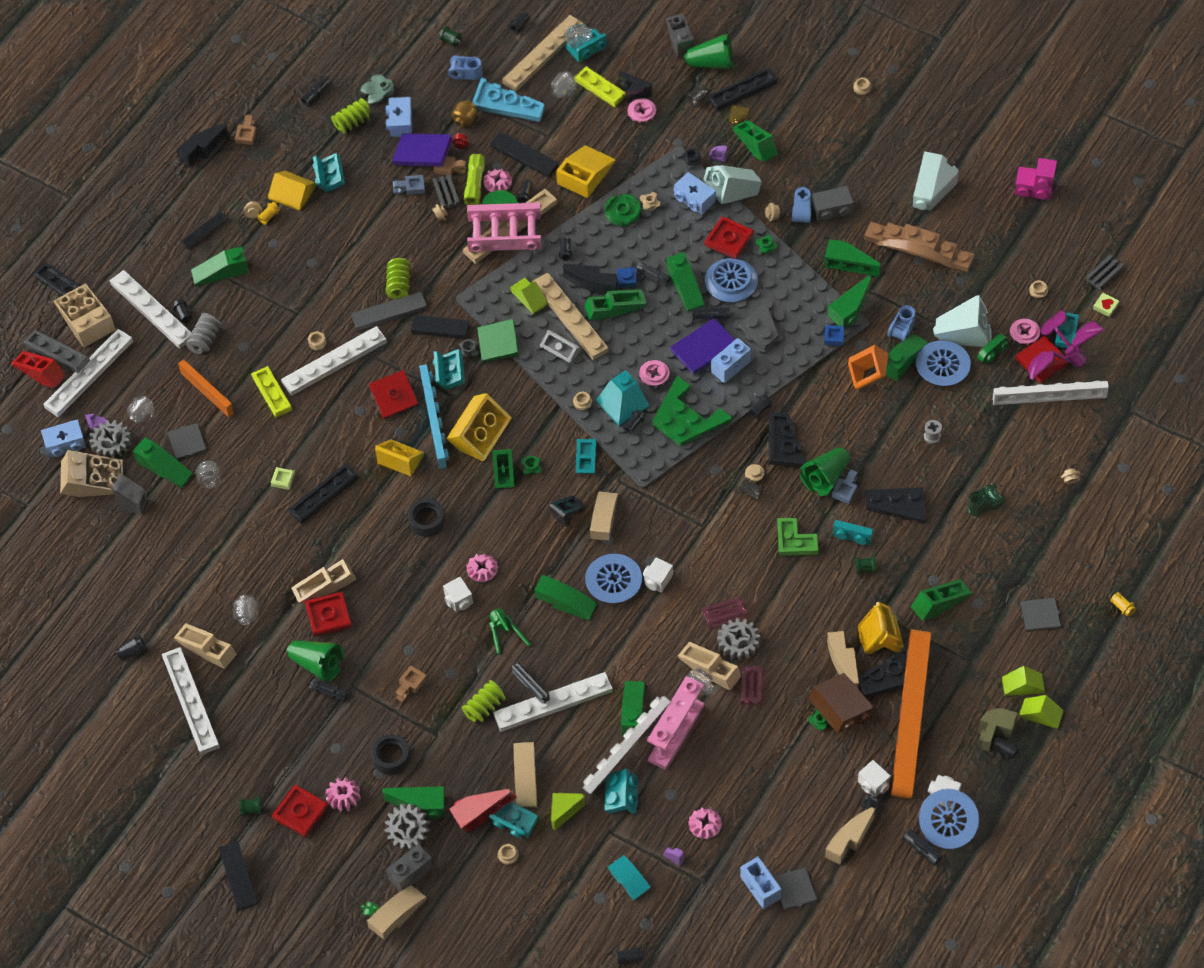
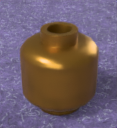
M468 100L460 101L452 112V118L458 127L471 126L478 115L476 105Z

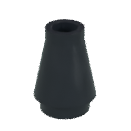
M134 636L115 650L121 660L143 654V651L147 649L142 637Z

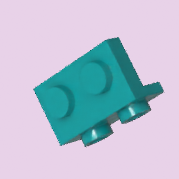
M593 29L567 44V50L580 62L589 58L592 54L603 50L607 46V35L605 33L600 34L596 29Z
M335 153L322 160L317 155L313 157V169L316 174L315 183L319 188H322L327 193L345 184L339 154Z
M457 349L442 355L440 352L435 351L433 365L435 367L434 379L436 384L440 385L445 391L464 384L462 352Z
M628 769L611 772L606 776L605 811L609 814L622 810L636 813L638 779Z
M510 802L494 815L490 814L489 818L493 820L492 824L502 830L504 827H507L511 830L510 834L519 839L524 836L528 839L539 816Z

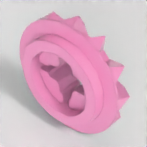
M647 99L634 100L628 106V116L632 118V121L637 120L639 123L645 121L647 123L649 119L653 120L654 115H656L654 103ZM639 108H641V110L645 111V113L642 114L641 112H639V110H640Z
M494 168L493 171H488L487 175L484 176L483 183L490 192L496 190L507 191L512 185V176H510L508 171L505 172L503 169L496 170ZM500 177L501 180H498L495 184V180Z
M1019 319L1010 327V336H1012L1013 341L1019 342L1020 345L1024 343L1028 346L1032 342L1035 343L1040 335L1039 326L1030 319ZM1022 330H1023L1024 332L1028 331V335H1026V334H1023V335H1022V334H1021Z
M648 361L641 366L639 377L642 383H646L648 387L650 385L655 387L660 384L664 385L665 381L669 378V368L661 361ZM657 371L658 376L655 375L653 378H651V374H654Z
M485 553L483 555L476 554L475 557L470 558L467 564L469 577L478 582L491 580L498 571L497 561L493 559L492 555L488 556ZM479 564H480V565L485 564L486 569L481 568V569L479 570V566H478V565H479Z
M702 807L700 810H694V813L689 818L691 832L702 839L714 837L719 833L722 826L718 812L713 811L711 808L704 809ZM708 817V821L710 824H706V826H704V828L702 829L701 821H704L705 818Z

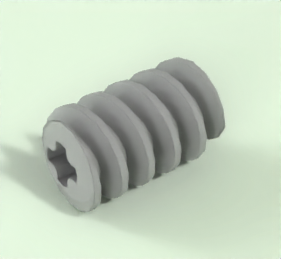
M202 313L189 340L186 342L187 348L196 354L208 352L210 350L209 346L213 344L212 340L216 338L215 334L219 332L218 328L222 327L221 322L208 313Z

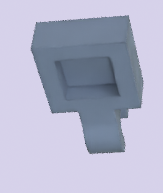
M423 175L405 176V181H393L394 194H401L404 191L407 192V195L424 194Z
M850 470L845 480L840 478L832 492V497L849 504L857 490L855 483L858 478L856 477L858 472Z

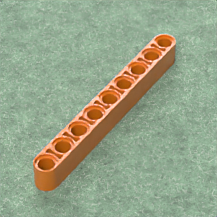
M911 629L909 636L891 796L912 799L931 639V632Z

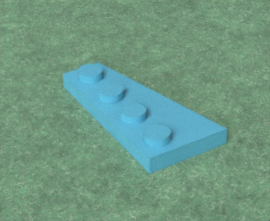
M481 78L472 102L476 105L477 110L540 122L545 109L544 103L527 96H519L515 91H507L496 83H488L484 78Z

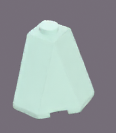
M924 152L913 196L914 208L931 211L957 184L959 170L955 166L951 167L943 155Z
M723 165L707 167L703 180L708 186L716 190V198L720 204L756 196L761 186V180L753 170Z
M975 296L936 318V326H934L935 337H938L939 340L951 341L963 346H986L991 341L992 331L985 315L987 314L986 305L981 297Z

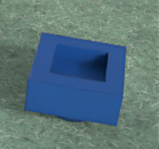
M635 267L617 269L618 288L637 287Z
M825 325L824 345L843 346L844 326Z

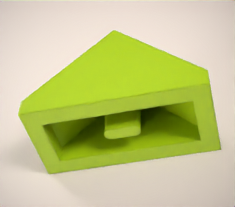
M1022 666L1002 676L1004 696L1045 693L1042 673L1026 666Z
M1047 695L1025 698L1019 717L1058 729L1064 710Z
M553 793L552 829H558L585 806V799L582 794Z

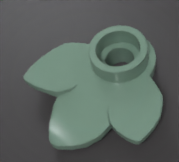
M374 75L371 78V82L365 83L360 91L369 95V105L382 101L384 96H389L393 93L394 84L391 80L385 79L383 75Z

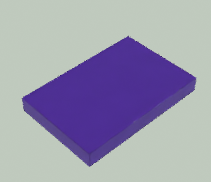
M402 134L392 162L394 165L443 166L453 138L451 135Z
M713 318L672 345L670 351L694 375L711 364V360L735 341V339Z

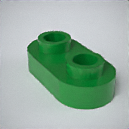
M1002 333L997 335L982 348L978 354V360L984 364L992 362L1000 351L1003 352L1007 349L1009 339Z

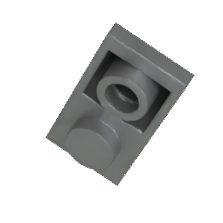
M683 14L666 18L671 43L677 57L684 56L688 49L694 47V38Z
M119 475L118 480L113 484L112 491L115 494L120 511L142 515L147 502L145 489L124 475Z

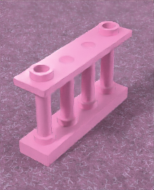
M540 203L467 205L468 222H473V238H467L468 251L541 249V235H535V219H541ZM510 220V236L499 237V221ZM517 220H528V236H517ZM481 221H492V237H481Z
M688 676L685 677L647 739V742L655 745L648 757V762L664 770L668 768L704 708V703L697 700L704 684Z

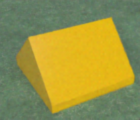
M287 171L274 173L268 199L300 211L317 185L311 180Z
M392 439L375 447L378 464L408 476L413 475L425 453Z

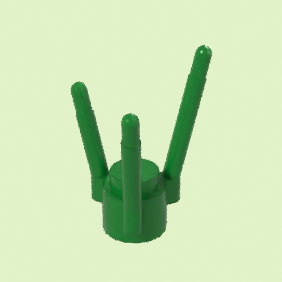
M499 608L490 613L491 622L489 625L492 629L497 654H500L501 651L496 628H505L509 632L508 624L527 646L531 645L503 609Z

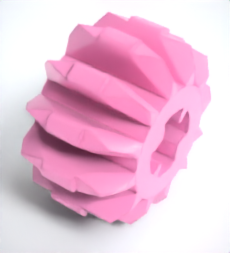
M345 777L343 781H340L337 778V783L330 782V788L326 790L328 795L326 798L327 802L331 804L333 810L338 808L342 812L346 808L347 811H350V806L356 807L357 801L361 798L359 794L360 788L356 786L354 780L348 781V778Z

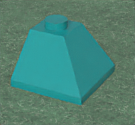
M626 370L611 379L596 400L619 427L629 420L632 416V411L638 409L643 412L649 408V404L638 383Z

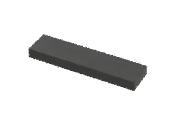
M418 292L351 313L356 330L359 331L427 310V305L422 293Z
M34 330L23 342L27 348L47 358L54 359L57 363L76 373H79L90 362L88 356L37 330Z

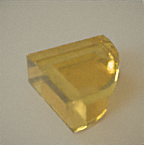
M732 105L729 123H737L739 120L746 118L750 108Z

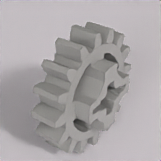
M106 420L105 425L99 423V428L94 427V433H90V446L92 451L96 452L98 456L102 454L104 457L111 455L112 458H115V454L122 456L121 451L127 452L126 446L131 445V435L128 428L124 427L122 422L117 425L116 420L112 424L108 420Z
M736 618L735 623L728 620V626L722 624V630H718L717 643L719 644V650H723L724 656L730 654V659L737 656L738 660H741V656H745L748 659L749 653L755 654V648H759L760 635H758V628L753 629L754 623L748 625L746 624L747 619L739 622V618Z
M401 804L400 809L394 807V814L388 813V816L391 818L390 821H385V824L389 825L385 832H390L391 834L388 839H395L393 845L400 844V848H406L407 846L408 848H413L414 844L421 845L420 839L427 838L424 832H429L430 830L425 828V825L429 823L428 820H424L427 814H420L421 808L416 807L414 809V804H408V806ZM409 823L410 827L405 829V825Z

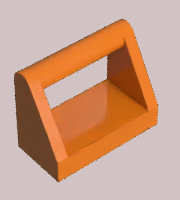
M873 345L849 358L848 365L856 390L885 377L888 361L887 352ZM875 366L877 372L863 379L864 371Z

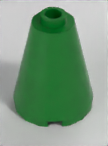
M723 34L688 49L685 54L686 64H689L690 67L733 69L734 62H731L730 58L734 57L728 34Z
M837 447L804 463L800 470L802 469L800 478L803 484L811 492L816 491L818 492L817 495L826 496L832 491L849 463V453L847 450Z
M295 640L287 648L289 659L322 681L330 682L340 672L341 667L338 666L340 660L343 661L344 650L337 643Z

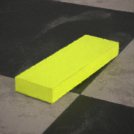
M585 67L575 77L577 83L613 107H616L626 97V92L588 67Z
M268 366L251 373L254 382L275 418L292 411L289 401Z

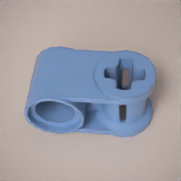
M453 56L450 60L451 68L448 70L450 78L478 80L483 75L481 61L477 57Z
M801 187L795 191L792 222L810 223L811 192L807 188Z
M906 305L899 309L889 327L888 337L893 336L902 341L909 337L915 324V310L913 307Z

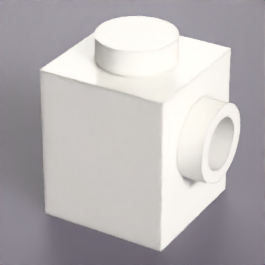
M656 557L652 564L648 565L643 572L645 585L650 590L662 593L673 576V565Z
M461 577L443 585L446 596L444 599L449 607H453L455 612L465 610L473 604L472 594Z
M872 760L859 772L858 782L866 793H873V796L877 797L880 793L884 794L889 789L890 775Z
M938 775L936 781H931L928 792L931 795L942 789L960 791L961 783L954 781L948 776ZM948 801L950 809L952 808L953 801ZM944 802L939 803L940 805L945 806Z

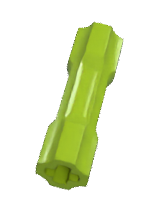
M472 154L469 157L468 179L464 194V203L466 205H478L480 203L481 181L485 165V157L481 154Z

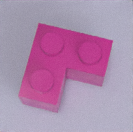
M1038 158L1037 169L1019 167L1014 195L1050 200L1056 160Z

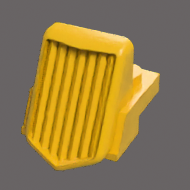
M877 602L858 625L859 637L864 652L871 655L885 647L899 653L904 648L896 616L892 614L889 606Z

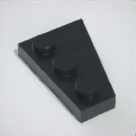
M770 412L768 464L801 468L807 461L802 455V448L798 444L796 431L790 415Z
M923 487L865 490L866 510L888 516L893 514L901 516L905 520L913 519L918 520L919 523L926 524Z
M905 646L901 649V652L895 656H890L887 658V661L879 666H875L858 678L859 689L865 698L903 688L908 646Z

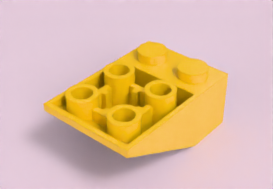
M585 145L567 157L557 169V184L589 198L616 159Z

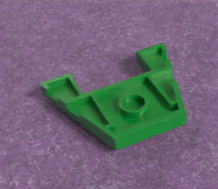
M677 376L652 421V425L681 447L702 437V434L708 431L713 432L723 424L728 425L732 422V417L721 408L705 420L679 400L690 390V385Z

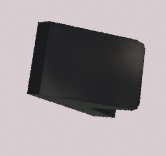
M623 71L619 73L618 87L627 91V103L637 99L650 98L653 95L652 83Z
M573 495L550 504L553 518L566 528H568L573 516L583 513L587 507Z

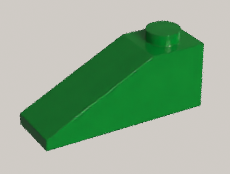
M746 120L732 127L733 131L753 156L760 161H768L778 154L773 136L752 122Z
M829 239L825 255V268L879 277L880 263L848 242Z
M242 246L224 250L191 270L195 286L248 274Z
M684 252L667 257V272L687 312H691L692 308L705 307L691 265Z
M870 275L828 305V317L838 326H844L845 329L856 322L871 289L872 277Z
M912 334L895 346L888 354L886 376L898 382L916 361L920 350L929 342L916 334Z
M145 437L133 450L136 462L180 488H183L193 476L189 469L161 446Z
M961 579L920 591L911 608L924 621L945 612L971 596L972 592Z
M625 681L621 717L622 736L629 728L634 729L637 726V719L643 713L645 682Z
M444 787L383 788L384 801L398 807L401 804H406V806L414 804V809L420 807V814L426 813L427 815L424 818L431 820L445 818Z

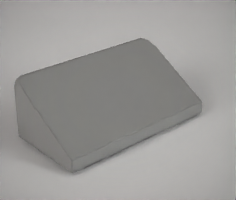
M551 330L547 331L540 344L542 348L569 363H572L582 350V347Z

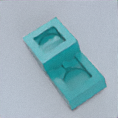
M577 439L576 474H595L596 439Z
M625 855L607 867L616 881L622 884L632 900L651 888Z

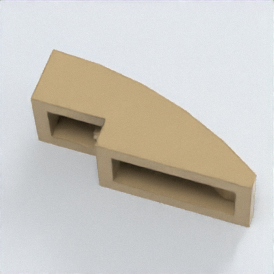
M598 492L590 527V539L610 541L618 493Z
M342 559L328 569L324 567L293 586L292 590L298 602L303 604L305 603L304 601L331 594L357 579L350 565Z
M186 623L174 637L177 642L193 653L224 669L237 655L230 644L216 639L214 634Z
M844 631L828 632L827 643L829 653L838 674L845 673L858 688L859 682L854 648L846 649Z
M689 642L678 655L679 659L692 669L728 690H731L741 677L738 666L722 660L719 654L692 642Z
M534 742L513 743L516 804L522 808H537Z
M871 807L846 823L827 846L825 858L841 864L849 848L857 851L874 819L875 809Z
M412 885L408 886L386 902L367 920L368 927L382 939H385L396 927L400 928L427 899L426 896Z

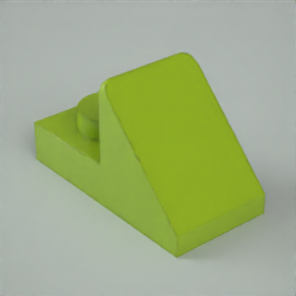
M523 278L510 287L511 292L532 314L548 305L536 281L530 283L526 278Z

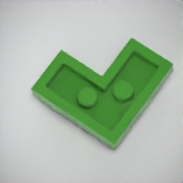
M777 518L779 556L818 555L817 534H798L797 518Z

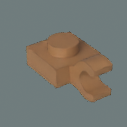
M246 115L244 125H238L235 143L253 145L257 130L256 126H254V121H252V115Z
M446 156L443 166H434V173L450 174V176H452L453 172L465 174L467 167H465L466 161H456L455 157Z
M410 665L399 679L401 686L396 691L398 695L396 699L404 702L410 690L416 693L426 681L427 675Z

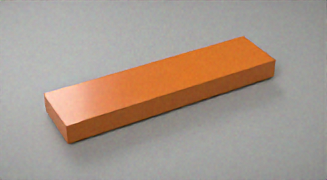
M185 360L178 363L181 374L227 417H231L234 414L232 403Z

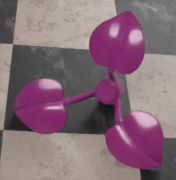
M1064 311L1057 312L1053 318H1050L1043 324L1041 333L1049 335L1055 330L1068 346L1065 351L1066 357L1055 351H1050L1049 353L1043 351L1029 365L1028 373L1030 378L1034 381L1035 377L1053 362L1055 356L1065 360L1067 363L1071 362L1076 368L1082 366L1086 362L1087 357L1079 345L1104 332V329L1094 321L1088 322L1076 332V337L1071 345L1058 329L1059 326L1065 323L1067 314Z

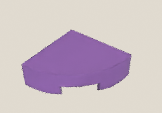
M727 146L714 147L710 151L709 159L726 162Z
M95 414L85 415L92 433H94V427L99 428V423L106 424L104 417L96 416Z
M668 847L663 853L664 857L679 866L684 861V852L678 848L672 850L671 847Z

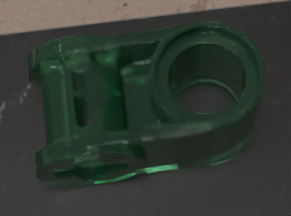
M989 484L982 489L970 493L967 511L973 516H979L1003 505L1005 498L997 491L996 484Z

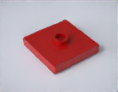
M721 216L704 241V246L737 260L753 236L754 230Z
M1044 336L1018 353L1016 360L1028 371L1031 361L1043 351L1048 353L1055 351L1061 355L1063 354ZM1055 356L1053 362L1040 372L1035 379L1042 383L1069 363Z
M404 370L369 383L383 419L418 405Z
M342 591L304 601L314 637L352 627Z
M295 784L271 816L275 821L306 838L329 805L327 802Z

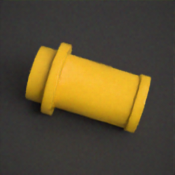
M274 202L268 203V207L257 216L258 220L264 225L274 215L279 214L280 208Z
M1119 592L1117 595L1114 594L1110 600L1111 603L1122 611L1124 616L1130 617L1136 611L1135 604L1133 602L1130 603Z

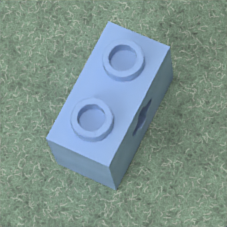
M389 98V105H386V115L389 116V119H386V129L390 130L391 137L412 134L411 98Z
M687 172L674 185V197L688 205L691 210L697 211L702 215L716 202V190Z
M737 338L711 360V373L725 384L751 362V348Z
M78 419L41 430L49 458L59 457L66 454L68 450L79 451L86 448Z
M759 857L741 866V879L763 909L781 899V888Z

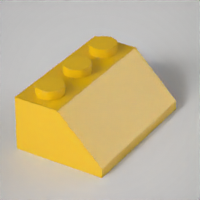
M487 393L476 395L472 398L446 439L460 452L485 461L512 417Z

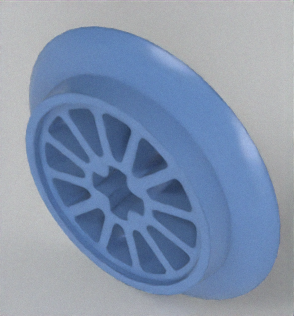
M728 258L717 261L710 266L705 274V286L708 292L715 298L725 302H737L748 298L753 294L758 285V275L755 269L749 263L740 259Z
M940 340L931 342L920 350L916 358V367L919 374L928 382L940 386H949L959 383L968 375L971 361L963 347L951 341Z
M607 554L591 563L587 569L585 581L589 592L595 598L607 603H619L630 599L638 592L642 583V573L637 563L631 558L621 554ZM614 577L617 579V582H613L611 578Z
M942 789L926 798L920 809L919 823L923 834L931 843L941 848L954 849L967 844L974 837L979 825V814L976 805L965 793L955 789ZM948 801H953L951 810L949 809ZM939 803H945L946 811L940 806ZM956 803L960 804L961 807L954 812ZM936 806L939 808L942 814L934 811ZM962 808L966 812V814L957 815ZM932 814L941 817V819L932 820ZM953 814L952 819L955 820L954 823H946L944 815ZM967 817V823L958 820V818ZM935 822H942L937 828L933 825ZM956 823L964 825V830H961ZM944 825L945 829L943 834L938 832V829ZM953 826L960 832L958 835L954 834ZM948 827L950 828L951 836H946Z

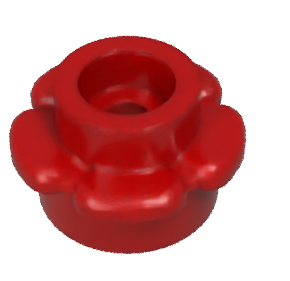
M456 134L454 139H452V144H455L454 146L457 149H464L469 146V138L464 134Z

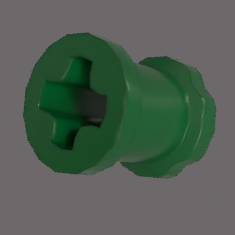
M445 26L439 34V39L451 43L452 47H457L462 40V34L450 30V27Z
M875 556L864 559L855 557L856 575L860 574V572L876 573Z
M257 796L256 799H239L241 817H245V814H262L260 796Z

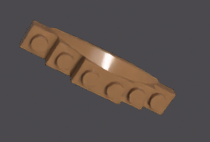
M870 222L864 235V240L876 243L878 246L907 252L951 269L968 272L974 259L973 253L957 249V244L940 239L941 234L909 224L901 227L891 223L883 226Z

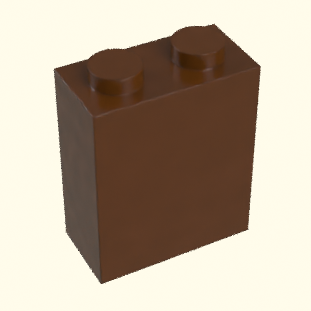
M845 673L814 686L808 698L837 733L844 730L849 731L859 723L864 724L869 720L873 706Z

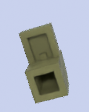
M997 708L986 712L982 716L979 730L982 731L979 739L982 742V750H990L994 735L1008 739L1011 738L1017 712Z

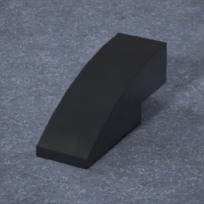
M223 123L213 126L188 139L176 149L178 160L190 167L200 156L207 159L229 136L227 125Z
M563 264V276L571 283L602 295H606L607 291H617V274L600 273V266Z
M236 841L218 847L238 911L258 905L239 842Z

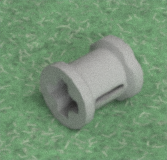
M930 420L925 424L924 440L929 444H936L941 439L942 425L939 421Z

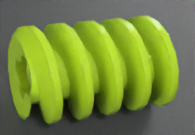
M360 98L359 102H354L353 106L348 105L347 109L343 108L335 116L332 115L331 119L335 127L346 134V127L352 130L351 124L358 127V120L363 124V117L367 120L370 119V108L367 102Z
M395 258L387 264L386 294L392 299H399L409 295L410 262L407 259Z
M489 680V683L484 685V689H480L478 694L473 695V700H468L467 705L462 706V710L471 721L476 722V720L483 722L482 714L488 717L487 709L494 711L495 708L492 704L500 706L501 704L498 699L500 698L505 701L506 697L502 689L495 682Z

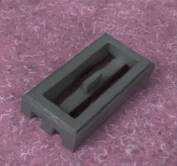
M450 174L446 175L445 178L440 176L438 180L433 178V184L441 206L443 205L444 209L459 206V199ZM446 182H448L454 202L451 201L449 192L445 184ZM438 184H442L448 204L444 203Z
M1109 255L1086 276V281L1101 290L1124 269V264H1119L1117 259L1114 260L1112 259L1113 256ZM1115 266L1116 268L1098 284L1097 282Z

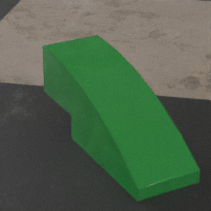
M641 289L607 291L606 296L588 297L584 307L589 320L592 321L623 315L646 306L647 303Z
M545 575L541 576L534 590L536 599L553 604L554 609L589 621L597 606V602L578 590Z

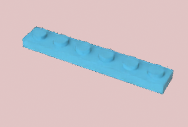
M427 364L420 365V374L439 469L447 468L446 460H449L448 450L443 449V444H446L445 435L440 433V429L443 428L441 417L437 418L436 414L440 413L439 405L433 399L437 397L435 386L431 387L430 384L434 382L432 371L428 372Z

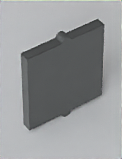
M197 423L186 427L181 426L179 429L167 432L176 460L189 456L193 457L195 454L206 451Z
M1055 598L1020 602L1022 609L1021 618L1024 619L1026 631L1060 628L1058 616L1060 611L1057 610Z
M806 868L795 871L788 870L787 873L773 877L781 888L780 901L784 910L794 907L801 908L802 905L817 901Z

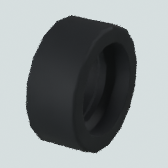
M420 499L409 508V524L414 533L419 536L429 537L436 535L443 529L445 524L444 509L436 500ZM425 510H431L438 514V519L429 525L417 523L415 517L418 513Z
M387 734L379 737L374 742L371 749L372 760L376 769L381 773L388 775L397 774L408 766L410 762V749L406 740L401 736ZM394 745L402 749L403 756L397 762L385 763L379 758L380 751L387 746Z

